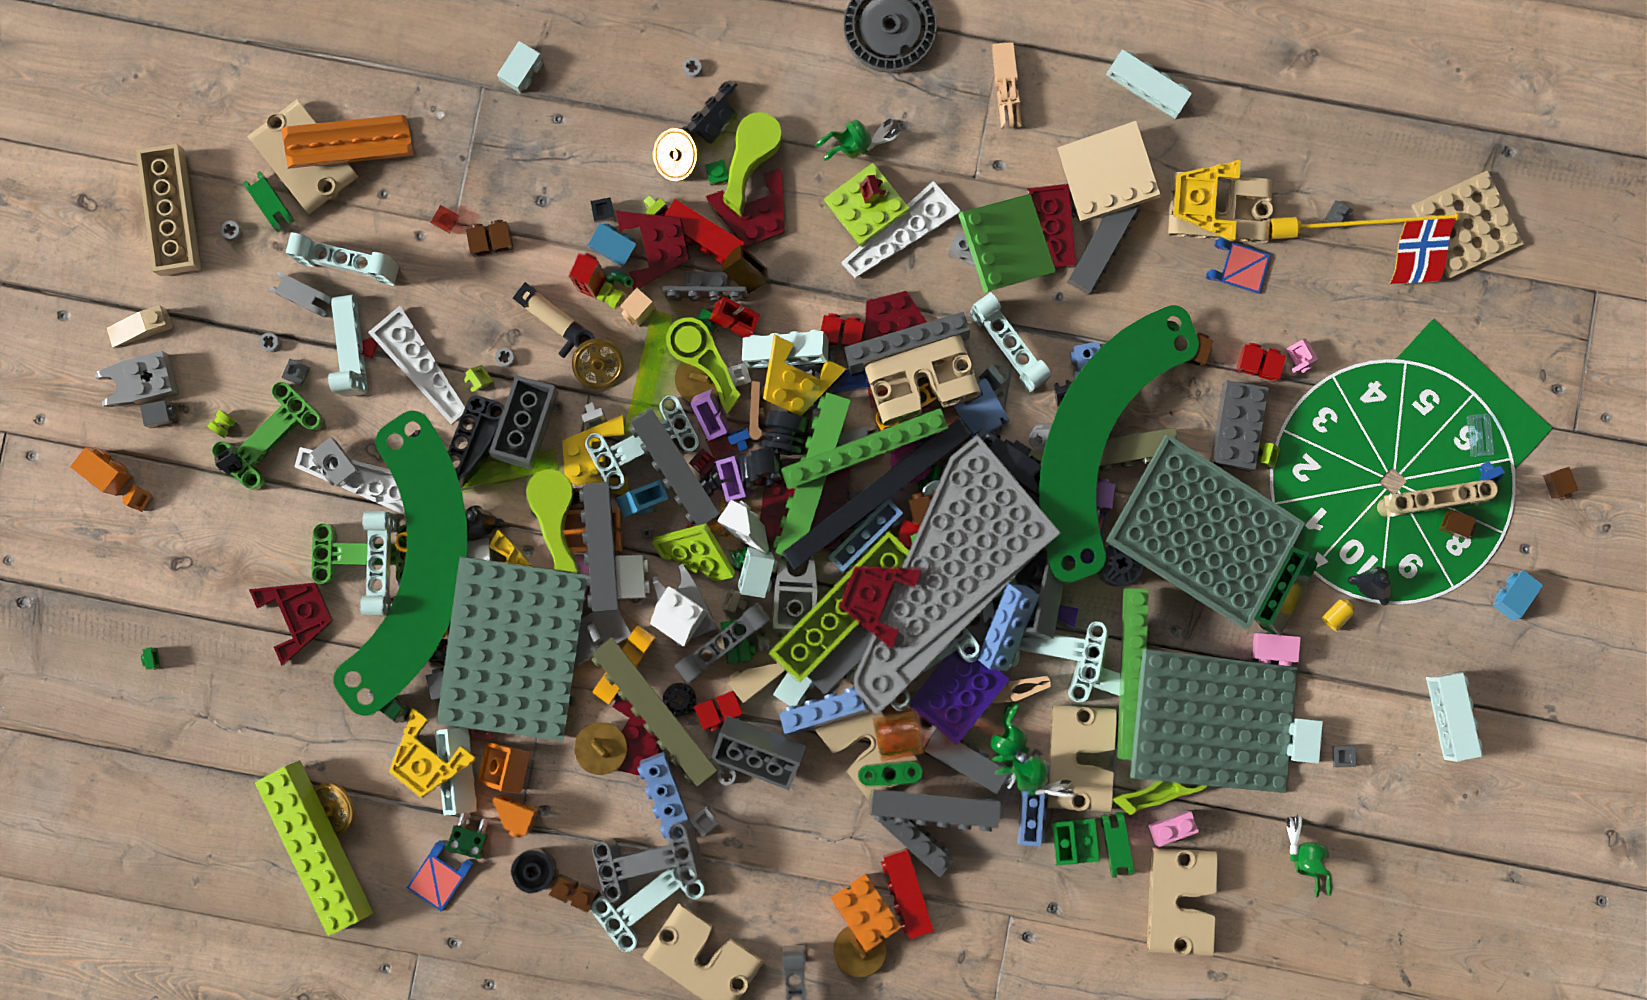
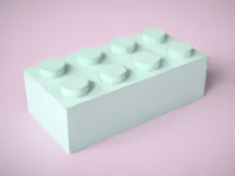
M1445 673L1426 677L1444 760L1457 762L1482 757L1483 745L1481 740L1478 739L1476 732L1478 730V723L1472 714L1474 705L1471 697L1468 696L1469 682L1467 677L1464 676V673Z

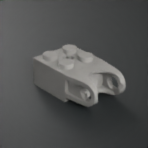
M164 351L121 361L95 373V377L98 380H114L116 383L115 393L102 401L103 407L140 405L179 394L170 354ZM152 374L153 377L150 378L151 381H148L149 376Z
M780 557L774 588L772 630L791 631L817 605L814 558H809V565L803 576L794 577L787 570L785 557ZM792 604H797L800 612L793 614L792 611H789V607H792Z
M680 564L679 569L682 581L676 590L708 611L689 640L691 641L717 629V626L700 589L685 566ZM655 576L652 579L658 600H660L666 588L659 581L658 577Z

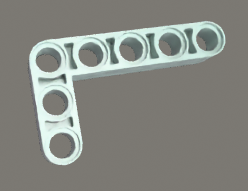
M354 294L334 297L331 304L340 372L329 374L330 389L333 393L344 397L367 394L368 384L364 355L360 354L363 351L356 297Z

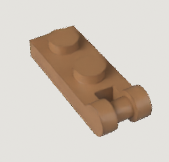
M752 381L749 434L751 440L755 442L762 439L759 420H763V408H760V400H764V387H761L759 381Z

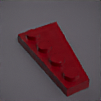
M1060 184L1027 188L1028 194H1031L1055 268L1076 266L1069 185Z

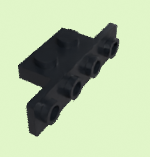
M730 80L722 83L718 88V93L710 97L705 102V107L701 111L696 112L691 117V122L681 129L691 135L697 131L707 143L712 144L738 115L725 101L738 84Z

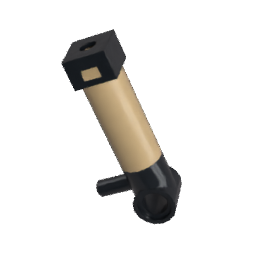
M526 282L513 296L512 299L517 304L528 310L567 340L558 353L562 358H565L574 346L578 348L583 337L595 339L591 331L580 325Z

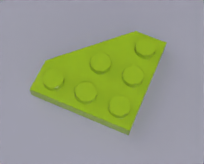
M707 523L656 536L652 541L661 558L667 561L671 559L683 564L686 569L695 573L700 571L709 575L708 578L715 582L732 578L736 573Z

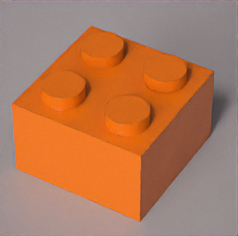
M85 447L70 466L71 469L101 492L115 496L119 494L132 477L127 472L128 468L111 460L112 456L109 453L96 447L93 449Z

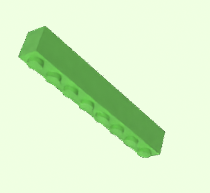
M826 393L825 397L821 396L818 405L821 412L819 417H814L811 428L815 429L813 437L808 436L805 445L808 453L806 457L802 456L801 461L836 448L851 400L830 393ZM827 475L793 487L796 489L794 497L789 496L786 508L789 509L787 517L783 516L779 527L783 529L781 537H776L773 548L777 549V554L783 555L782 552L809 532Z
M939 408L781 468V472L788 489L942 431L947 429L948 426L942 410Z
M1123 589L1117 758L1132 760L1142 650H1147L1149 589Z

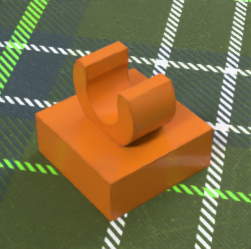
M132 484V486L128 487L127 495L123 496L122 503L143 512L152 493Z

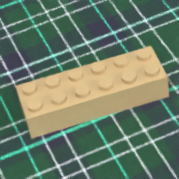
M178 144L136 150L152 272L159 276L201 270L185 150Z

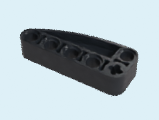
M478 395L472 396L467 401L447 451L452 463L460 461L459 465L455 468L460 488L477 473L490 455L489 451L502 413L498 417H493V414L497 410H501L503 413L504 406L500 402ZM475 423L474 428L466 429L468 424ZM467 442L465 448L459 449L460 443Z

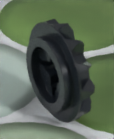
M674 683L665 690L663 702L674 716H684L694 709L696 694L689 685ZM676 690H678L681 696H688V699L682 701V709L678 702L670 701L676 698Z

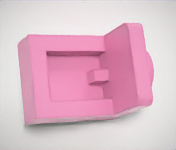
M1307 338L1287 348L1296 365L1292 369L1293 373L1301 370L1302 373L1313 367L1311 363L1318 360Z

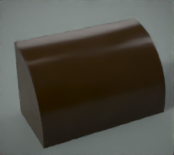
M741 244L729 253L723 263L722 271L740 287H747L748 294L768 282L767 267Z

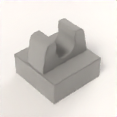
M593 402L585 405L587 413L581 416L587 429L607 422L601 408L596 409Z

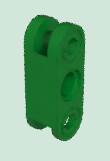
M259 171L257 172L259 179L257 182L250 185L245 180L243 184L271 226L279 233L283 228L274 216L280 211L289 225L295 222V220L267 178Z
M914 761L867 764L858 771L859 781L867 787L915 783L922 776L920 765ZM887 768H893L896 772L895 777L891 780L884 777V772ZM910 768H913L915 771L912 776H909L907 773ZM867 772L872 773L871 779L865 778Z
M1115 813L1117 828L1112 829L1108 814L1101 815V825L1112 878H1117V868L1126 867L1128 874L1134 875L1123 813Z

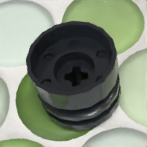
M767 411L765 426L773 429V432L763 433L762 436L771 439V441H761L760 447L774 449L775 453L779 451L781 455L786 456L803 455L804 449L795 445H805V440L798 438L797 434H807L810 419L785 412Z
M1111 544L1104 547L1106 554L1105 563L1102 569L1097 572L1099 578L1104 583L1118 587L1129 585L1139 578L1144 565ZM1123 559L1125 567L1119 569V564L1116 561Z

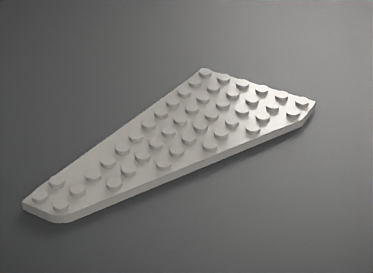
M978 435L951 456L902 567L922 569L916 588L896 581L879 620V623L899 630L893 649L889 648L873 634L855 674V689L875 714L893 701L1045 545L1060 534Z

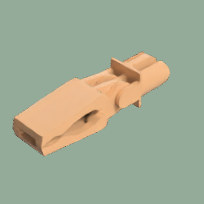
M1013 42L992 44L995 86L999 87L997 100L1001 129H1004L1006 125L1004 111L1007 113L1008 127H1014L1013 110H1015L1016 126L1022 127L1019 92L1015 88L1018 77Z
M1048 676L1008 681L991 703L1018 701L1050 687V680ZM1041 681H1047L1042 685H1035L1024 693L1017 694L1011 692L1020 684H1038Z

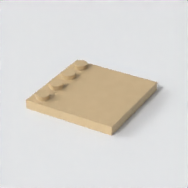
M1136 121L1057 147L1081 224L1161 197Z

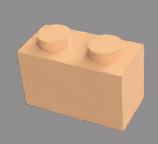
M638 288L620 306L623 311L621 313L624 316L623 318L629 324L633 325L635 323L637 326H640L656 309L653 302Z

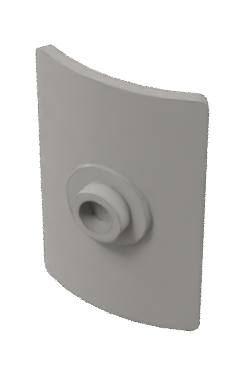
M619 610L595 611L581 617L575 658L577 666L594 657L592 652L609 638L613 637L617 644L629 638L631 632Z

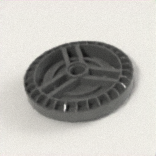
M850 0L844 16V37L850 52L864 66L884 73L902 72L921 62L931 50L937 30V19L930 0H911V2L908 0H872L867 6H863V4L868 0ZM915 5L920 9L918 12L914 7ZM858 11L862 12L861 17L856 16ZM923 15L925 35L922 42L914 51L901 57L902 47L908 46L911 48L916 43L921 29L920 17ZM854 22L859 23L860 34L864 43L872 51L884 55L885 58L871 54L861 45L855 33ZM893 23L895 28L887 29L885 24ZM897 55V58L889 59V56Z

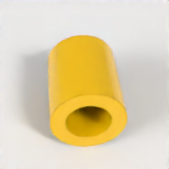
M1339 599L1321 618L1332 630L1337 632L1355 614L1353 611L1354 606L1346 599L1344 601Z

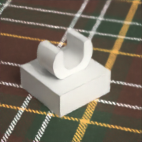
M744 363L728 367L736 388L752 383Z

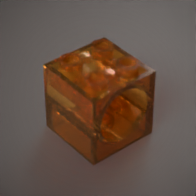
M915 710L872 718L881 762L924 753Z

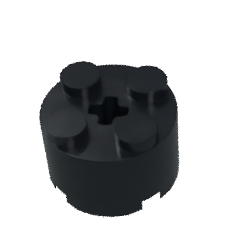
M771 448L751 451V455L748 457L745 454L739 457L742 482L747 490L756 489L758 486L766 485L767 488L778 486V481L784 478L781 472L783 467L779 451L775 453L774 449Z
M532 848L524 851L515 858L511 866V876L515 886L519 890L530 894L544 890L553 882L556 876V861L543 849ZM533 866L537 867L536 871H538V873H536L534 876L531 874L532 871L529 869Z

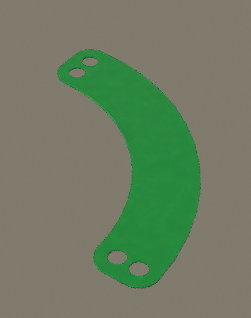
M1170 305L1150 313L1125 327L1107 341L1083 366L1069 386L1057 409L1048 433L1042 458L1039 504L1040 510L1060 532L1059 535L1045 545V549L1053 574L1063 582H1074L1100 571L1105 563L1106 554L1096 512V486L1102 452L1115 422L1127 404L1143 387L1170 368L1189 361L1198 351V337L1191 317L1180 306ZM1171 316H1176L1181 321V327L1178 331H1171L1167 326V321ZM1177 336H1183L1187 339L1188 346L1184 351H1178L1174 346V340ZM1085 548L1091 549L1095 555L1093 562L1090 564L1083 563L1080 558L1081 551ZM1067 555L1072 556L1076 561V566L1071 571L1064 570L1061 565L1063 557Z
M406 411L384 425L378 431L375 440L376 448L390 469L402 500L407 526V550L401 583L387 615L370 639L356 653L339 665L333 676L334 687L351 711L361 716L375 714L399 695L419 674L435 652L451 621L460 556L466 557L467 520L457 474L437 431L428 417L419 411ZM409 422H416L420 425L421 432L417 437L406 435L405 426ZM392 434H398L403 439V445L397 450H393L387 445V439ZM357 672L361 677L360 684L356 687H349L345 683L347 673ZM369 689L372 691L374 698L370 704L364 705L358 701L357 695L360 690Z

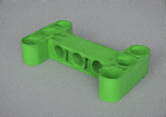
M277 382L272 387V395L281 406L238 449L224 441H219L212 447V454L216 457L220 454L223 447L227 446L229 448L233 446L237 451L239 460L243 463V467L241 470L236 471L235 464H230L231 474L244 487L257 491L262 489L266 482L265 477L256 466L299 423L311 431L321 430L325 423L323 416L299 392L285 382ZM287 387L288 392L286 396L280 397V390ZM301 401V410L295 412L294 405ZM312 416L317 417V422L314 426L309 425V419ZM256 475L257 483L251 486L250 478Z
M324 523L316 525L313 529L312 579L318 584L327 585L332 583L335 578V565H367L368 544L336 543V530L333 526ZM406 524L398 528L397 536L407 530ZM323 528L329 530V534L325 539L320 535ZM402 536L399 539V545L402 548H407V540ZM375 544L377 549H380L384 545ZM391 544L390 566H396V579L401 583L405 567L404 551H400L395 544ZM326 548L328 551V556L326 559L322 560L320 558V552L322 549ZM377 559L374 565L383 566L382 559ZM325 569L328 575L322 581L319 578V573Z

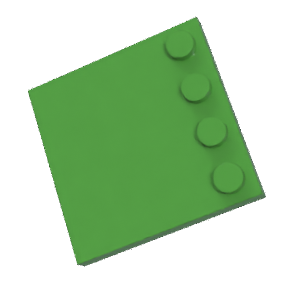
M1031 194L966 210L958 214L984 293L1056 272Z

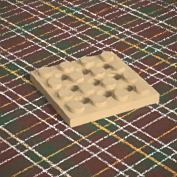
M1488 170L1412 205L1417 217L1435 216L1436 210H1442L1445 215H1454L1455 213L1460 215V218L1454 222L1452 229L1454 237L1449 238L1444 269L1447 279L1524 244ZM1473 193L1480 194L1482 198L1481 203L1473 201ZM1454 202H1461L1463 211H1456L1454 209ZM1483 211L1490 214V221L1487 222L1481 218ZM1464 220L1471 221V230H1466L1463 227ZM1491 230L1499 232L1500 237L1498 240L1491 238ZM1473 238H1478L1481 241L1480 248L1473 247ZM1457 246L1463 250L1462 257H1457L1454 254V247Z

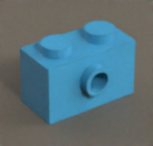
M606 222L604 225L600 223L587 247L623 267L636 245L633 242L634 239L625 233L620 235L615 232L616 228Z
M661 480L629 491L616 498L624 518L638 512L641 515L653 511V506L669 499Z
M1524 570L1517 573L1513 572L1506 579L1507 585L1504 589L1502 588L1495 595L1496 601L1492 605L1511 621L1519 619L1524 615L1543 587L1539 581Z

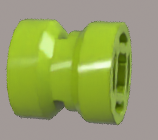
M606 282L601 288L597 299L608 303L609 307L616 310L621 304L625 292L620 289L616 290L611 283Z
M219 409L216 413V418L210 421L207 427L225 438L228 434V429L233 427L237 421Z

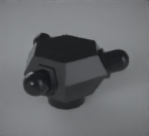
M471 506L466 510L467 542L470 538L478 539L490 534L495 527L501 528L504 526L503 519L496 518L489 511L482 509L481 506Z
M1374 567L1372 570H1366L1357 576H1349L1348 583L1357 585L1359 592L1372 600H1379L1381 605L1386 606L1389 604L1391 588L1387 570L1382 567Z

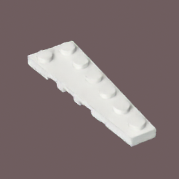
M933 181L907 204L910 209L908 213L863 246H859L841 264L856 279L958 215L960 209Z
M400 306L397 307L368 333L447 421L453 425L461 418L465 407Z
M300 447L295 468L327 481L325 478L327 473L323 468L318 469L312 461L314 457L310 452L313 450ZM337 458L330 461V468L334 469L338 466ZM352 460L360 473L344 484L342 488L404 514L399 490L390 469Z

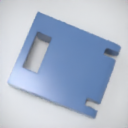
M985 378L978 382L981 396L966 405L964 402L952 405L957 415L963 419L973 432L970 435L971 439L976 436L975 433H978L981 428L990 432L1003 426L1000 418L1005 423L1010 421Z

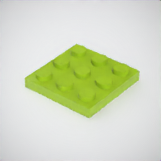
M871 163L823 199L860 247L910 211L907 204L874 163ZM867 175H875L876 179L883 181L879 190H886V193L882 198L875 199L873 203L865 204L859 185Z

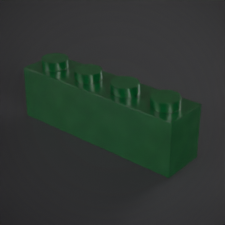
M1291 547L1254 618L1263 630L1281 636L1318 565L1309 552Z

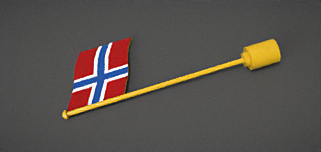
M1455 213L1454 215L1305 225H1301V221H1297L1296 217L1271 218L1269 233L1271 239L1297 238L1298 233H1301V229L1405 222L1398 243L1395 271L1389 285L1440 281L1446 266L1449 238L1454 222L1460 218V215Z

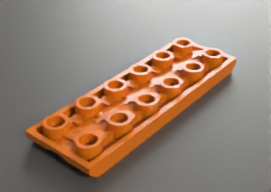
M405 115L287 126L281 129L288 169L414 155L408 120Z

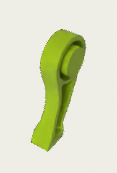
M756 112L749 114L742 119L737 129L736 149L731 162L728 186L723 199L724 203L741 217L744 211L746 185L749 177L760 164L776 154L781 147L782 132L780 125L773 116L767 113Z
M693 317L675 321L669 327L666 335V345L669 352L676 359L701 369L711 378L726 413L730 414L742 395L733 384L728 368L715 347L714 338L709 328L703 322Z
M554 469L542 470L529 480L527 486L528 502L538 518L544 540L553 556L555 569L580 573L577 560L571 552L565 537V521L573 501L574 487L571 480L564 473Z
M1154 781L1150 786L1142 790L1112 797V801L1127 814L1132 815L1140 809L1160 805L1177 797L1201 791L1207 786Z

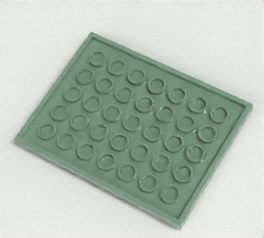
M1167 434L1162 439L1106 542L1244 630H1248L1305 522Z
M460 556L437 724L550 740H564L586 589V574Z
M1143 649L1130 778L1286 793L1289 763L1287 749L1288 743L1291 741L1289 726L1293 719L1297 667Z

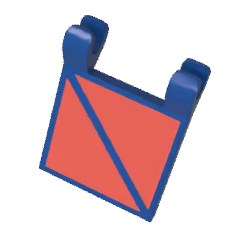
M1224 238L1216 240L1215 248L1228 250L1223 272L1210 269L1206 273V278L1259 294L1270 254L1233 243Z
M441 840L435 843L429 855L407 886V889L440 911L444 909L473 866V862L467 859L457 871L438 858L446 845Z

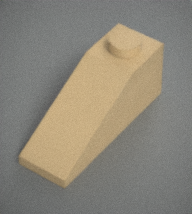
M157 305L129 316L108 327L107 331L112 347L116 348L173 329L168 310L161 305Z
M778 663L747 669L742 672L738 669L729 677L731 681L728 684L744 703L785 670Z

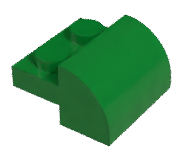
M1096 818L1062 820L1052 823L1056 866L1100 861Z

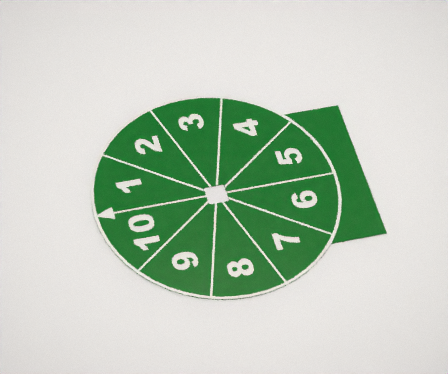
M1432 319L1396 359L1368 361L1341 369L1313 386L1297 402L1284 421L1275 442L1280 451L1275 468H1270L1271 501L1305 522L1293 548L1309 552L1318 563L1313 574L1329 586L1351 597L1380 603L1379 600H1372L1359 592L1357 585L1348 583L1349 576H1357L1366 570H1372L1374 567H1382L1389 573L1391 588L1389 604H1411L1431 600L1467 582L1494 555L1507 531L1514 508L1516 492L1515 468L1549 433L1552 427L1440 324ZM1488 461L1494 468L1501 466L1505 472L1502 480L1495 483L1497 494L1487 502L1435 509L1426 512L1421 511L1393 517H1384L1377 510L1379 501L1384 499V496L1392 495L1379 483L1380 479L1391 468H1394L1406 480V483L1396 494L1479 481L1481 477L1479 469L1482 468V464ZM1455 510L1475 518L1474 525H1476L1474 534L1468 539L1462 540L1439 531L1446 511Z

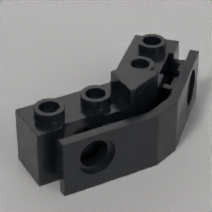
M981 428L977 435L1012 477L1039 496L1040 480L1035 482L1034 477L1038 472L1041 474V461L1032 455L1028 457L1032 449L1018 440L1014 444L1007 439L1003 441L996 432L992 430L988 432Z

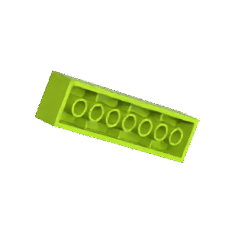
M888 532L855 566L902 568L909 550ZM853 568L769 652V655L799 684L859 623L839 607Z
M301 761L284 766L255 782L327 936L373 914Z

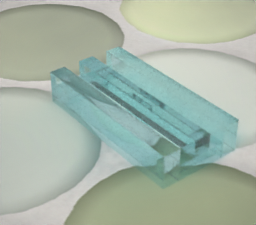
M1490 414L1468 415L1471 457L1494 455ZM1474 419H1476V429H1477V439H1478V450H1479V452H1477V444H1476V433H1475V423H1474ZM1481 419H1484L1487 451H1484Z

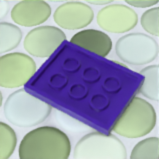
M967 647L964 652L967 655H972L975 653V650ZM955 650L945 657L913 696L909 707L957 745L1010 679L999 670L987 668L979 660L966 662Z

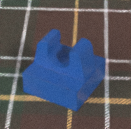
M746 427L727 434L730 444L737 443L740 452L748 449L745 439L750 438Z
M1488 461L1482 464V468L1479 469L1481 473L1479 481L1490 480L1496 483L1502 480L1505 472L1501 466L1494 468Z

